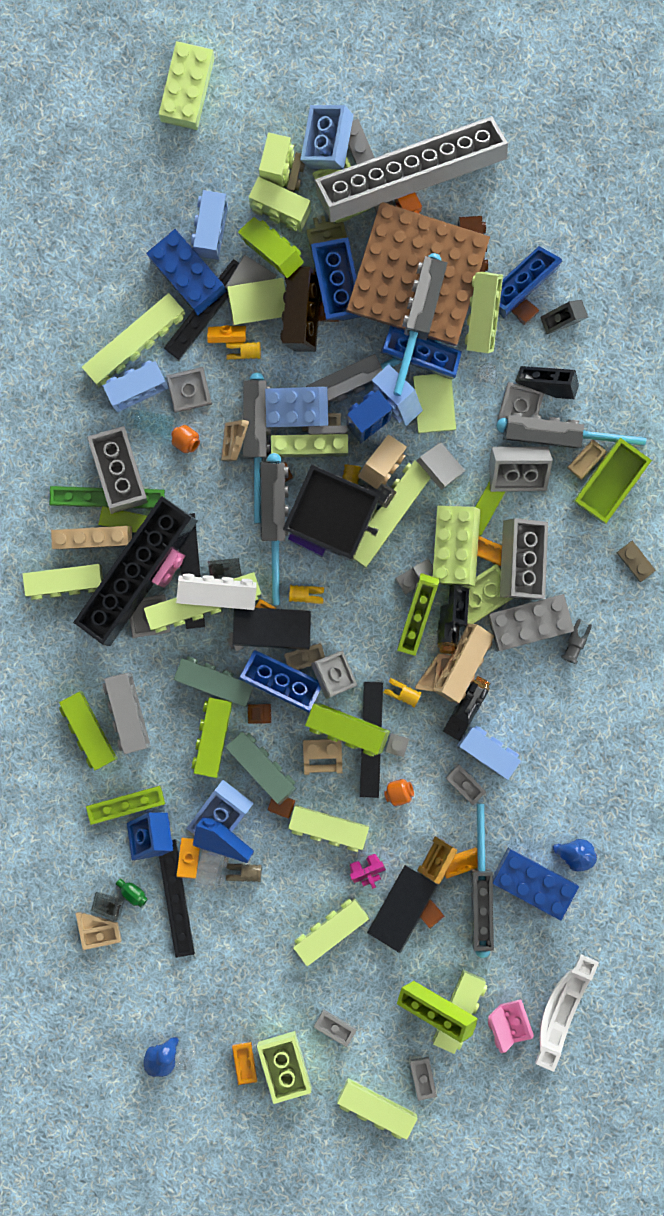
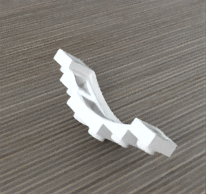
M579 954L574 969L565 974L553 989L542 1016L540 1051L535 1061L537 1065L553 1072L555 1071L574 1013L590 980L592 981L599 964L598 961Z

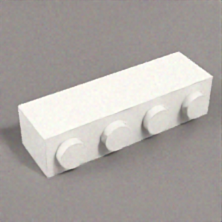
M183 574V576L178 578L176 603L254 610L257 582H253L251 579L234 581L230 577L214 579L213 576L204 575L201 578L194 577L193 574Z

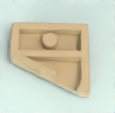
M238 420L225 423L221 461H237L249 421Z
M438 653L416 684L415 689L433 691L451 655Z
M82 912L75 913L83 950L122 941L118 922Z

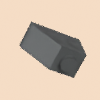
M575 300L559 306L540 318L546 334H550L588 318V314L583 301Z

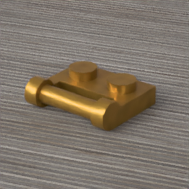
M435 836L432 847L417 871L433 882L440 884L458 850Z

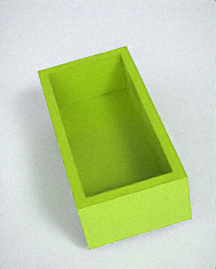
M622 438L617 439L572 502L603 524H606L652 460Z
M321 703L313 704L305 724L312 733L318 735L320 733L327 734L328 739L335 742L342 740L346 742L345 746L353 749L362 748L364 749L363 753L370 756L383 752L390 731Z

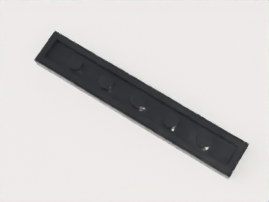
M234 259L218 278L224 286H226L239 264ZM225 292L199 315L192 311L166 344L164 350L177 360H180L228 299V292Z
M190 513V514H189V515H191L192 517L195 518V513ZM195 524L179 547V552L185 555L180 566L181 576L183 574H193L194 577H201ZM192 618L185 620L186 629L205 627V618L193 621Z
M364 682L363 720L382 727L383 682ZM361 748L360 797L379 798L381 753L370 756L363 753L364 749Z
M173 839V851L159 856L175 957L177 958L194 955L195 949L183 878L177 877L179 853L177 841Z

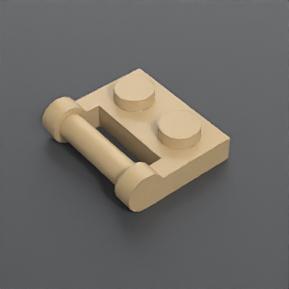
M330 739L303 740L304 775L318 772H337V774H343L341 741L335 742ZM336 758V764L310 765L309 759Z

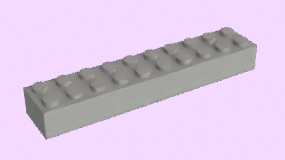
M491 116L315 179L316 193L330 222L378 206L382 202L386 203L506 160L508 142Z

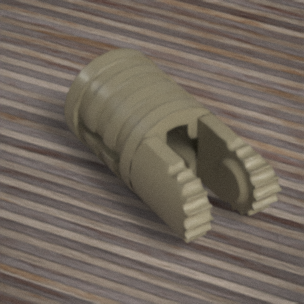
M227 863V869L239 870L241 875H226V881L261 882L262 865Z

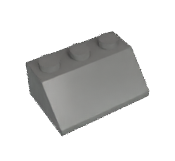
M492 447L489 461L490 491H547L553 462L549 448Z

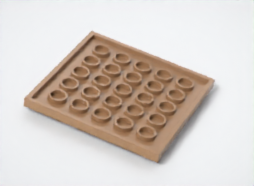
M384 202L380 203L346 312L405 330L406 327H402L405 315L409 316L410 309H407L410 297L414 298L415 292L412 291L414 280L419 279L420 274H416L419 262L423 263L425 256L428 257L430 254L436 253L441 257L442 261L448 262L428 338L457 346L470 305V297L473 295L472 279L477 272H480L490 236Z

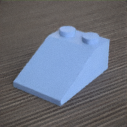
M222 780L186 829L195 835L196 825L204 817L222 823L232 832L253 805V802Z

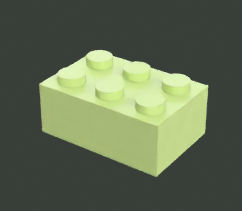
M268 132L259 167L261 178L282 188L288 186L289 168L292 169L294 161V145H291L290 137Z
M259 176L248 197L250 208H252L255 214L260 216L265 214L269 216L271 221L278 224L282 222L286 224L288 229L295 232L297 230L302 232L311 213L310 200Z
M295 1031L258 1042L257 1049L273 1104L311 1093V1083Z

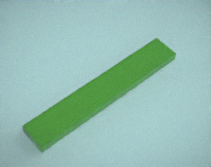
M50 486V506L108 507L103 488ZM144 489L148 503L133 508L153 509L160 497H165V490Z

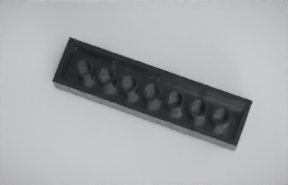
M161 496L73 623L102 645L111 646L153 586L154 582L152 580L171 550L179 549L198 520L169 499Z

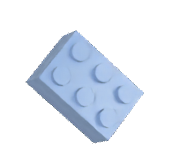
M310 105L300 159L309 169H344L354 116L345 105Z
M203 190L202 196L198 198L197 207L199 208V215L195 216L194 226H196V234H192L191 245H193V250H195L199 257L219 260L228 200L224 193Z
M147 361L137 370H127L123 373L124 376L110 378L106 381L107 384L103 385L113 408L117 412L169 389L156 361Z
M388 364L372 379L374 384L373 390L375 392L379 390L393 407L392 417L398 423L402 422L407 426L423 410L415 389L406 380L401 396L393 394L399 373Z
M327 387L265 389L266 427L328 426Z
M469 726L457 746L509 780L521 762L517 758L519 754L508 747L506 750L502 748L503 743L496 738L491 737L489 739L486 737L487 732L480 727L475 726L473 728Z

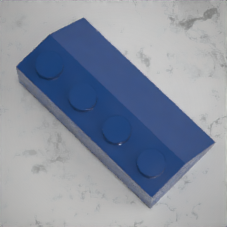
M349 238L311 244L326 320L344 321L360 318L361 316L346 312L357 279Z
M256 650L253 651L239 677L240 680L310 713L321 690L317 679Z

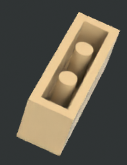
M388 434L366 462L358 477L376 489L381 484L385 485L391 477L390 474H394L406 457L403 453L407 446Z

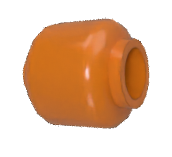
M187 425L176 427L171 433L172 445L183 453L194 452L200 444L199 434Z
M399 779L388 783L384 795L387 802H391L393 806H400L411 802L414 796V789L411 782Z

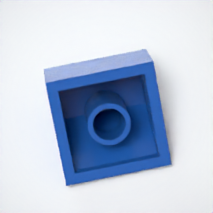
M149 812L127 822L132 861L162 856L173 851L168 813Z

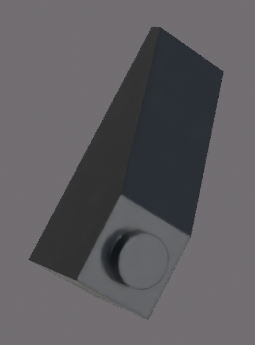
M520 366L515 380L520 385L561 399L574 400L579 387L576 370Z

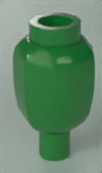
M121 878L116 882V885L121 889L122 896L130 904L140 908L145 905L148 898L145 897L146 894L140 887L134 883H125Z

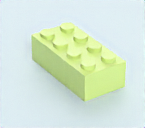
M176 41L159 110L161 122L198 130L215 59L213 49Z
M437 506L433 577L439 579V584L475 586L480 509L463 506Z

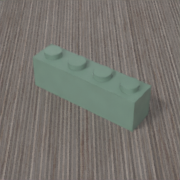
M187 656V659L181 658L173 680L247 707L254 686L234 678V673L223 670L221 673L215 671L216 667L208 663L202 666L197 664L198 660Z
M241 732L225 748L272 799L281 805L297 789L294 786L296 782L290 775L285 776L281 772L283 768L277 761L272 762L268 758L270 754L264 747L259 748L255 744L257 740L251 733Z

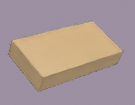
M591 440L567 469L582 480L607 451L595 440Z

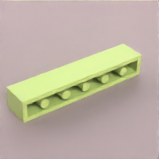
M168 293L85 363L82 368L98 387L107 384L106 381L115 373L120 374L125 370V365L129 361L134 362L137 360L142 350L151 348L155 344V339L159 336H165L173 324H179L184 319L185 312L183 308Z
M415 460L412 464L408 463L402 472L405 474L401 480L399 478L395 480L391 486L394 490L384 503L380 502L383 504L379 510L375 509L368 526L379 529L375 537L371 533L365 532L354 557V560L367 568L431 478Z
M254 572L233 579L234 581L251 579L253 582H257ZM257 582V585H256V598H255V601H256V600H259V599H258V596L261 595V591H260L258 582ZM176 597L146 607L144 611L151 631L155 630L156 633L167 630L166 626L174 624V627L186 624L185 620L190 618L193 621L202 619L205 613L210 612L211 615L222 612L221 608L224 607L176 603Z

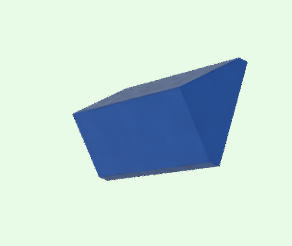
M538 246L503 279L499 314L505 318L560 267L562 259Z
M390 326L380 353L402 361L409 335H405V330ZM417 338L410 364L452 380L456 377L462 351L430 339L423 340Z

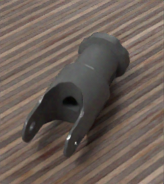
M581 619L576 621L574 631L571 632L567 642L568 647L565 654L561 656L563 660L573 664L578 663L577 658L581 649L584 648L592 628V624H589L584 636L580 637L578 635V627Z

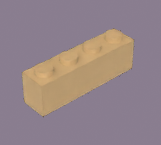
M130 526L51 530L52 549L55 550L127 546L132 539V527Z
M468 624L433 691L450 702L460 703L466 695L469 684L473 682L478 667L482 665L484 655L492 646L494 635L478 624Z

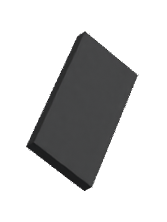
M234 608L232 645L309 650L311 611Z
M404 865L367 933L398 953H401L436 891L438 884Z

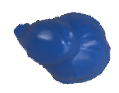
M576 839L563 845L559 843L553 845L554 852L565 860L566 864L573 871L589 870L597 861L594 847L587 840Z
M177 1037L170 1038L164 1044L151 1046L147 1049L143 1065L148 1075L164 1077L172 1072L176 1063V1046L179 1041Z

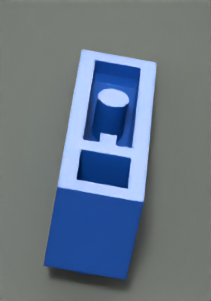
M203 817L196 825L193 846L248 863L254 854L252 848L222 823Z

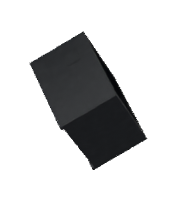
M311 464L283 530L290 535L349 561H353L365 532H369L375 537L379 529L368 525L381 495Z

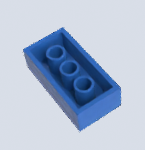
M176 229L146 253L151 262L197 315L227 292L224 284Z
M379 390L375 393L370 391L363 397L364 400L361 404L355 403L348 409L347 427L360 444L391 420L393 407Z
M509 847L493 875L494 885L560 921L563 919L579 888L576 883Z

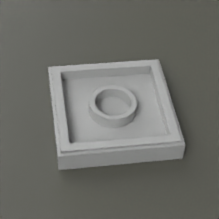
M244 255L225 288L275 279L277 275Z
M203 367L166 375L175 413L212 405Z
M508 382L498 419L505 418L511 415L512 412L522 413V417L530 418V415H539L544 393Z
M441 442L416 460L441 490L465 472L463 467Z
M165 594L145 597L130 617L132 638L171 632L170 625L166 626L167 630L156 633L155 630L151 631L144 611L146 607L166 601Z
M343 650L311 663L326 699L357 686Z

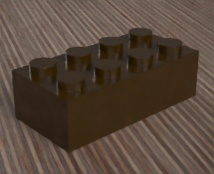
M299 267L288 278L285 277L286 292L283 295L285 310L282 312L283 330H281L280 339L282 344L293 351L316 352L321 293L316 271L311 267Z

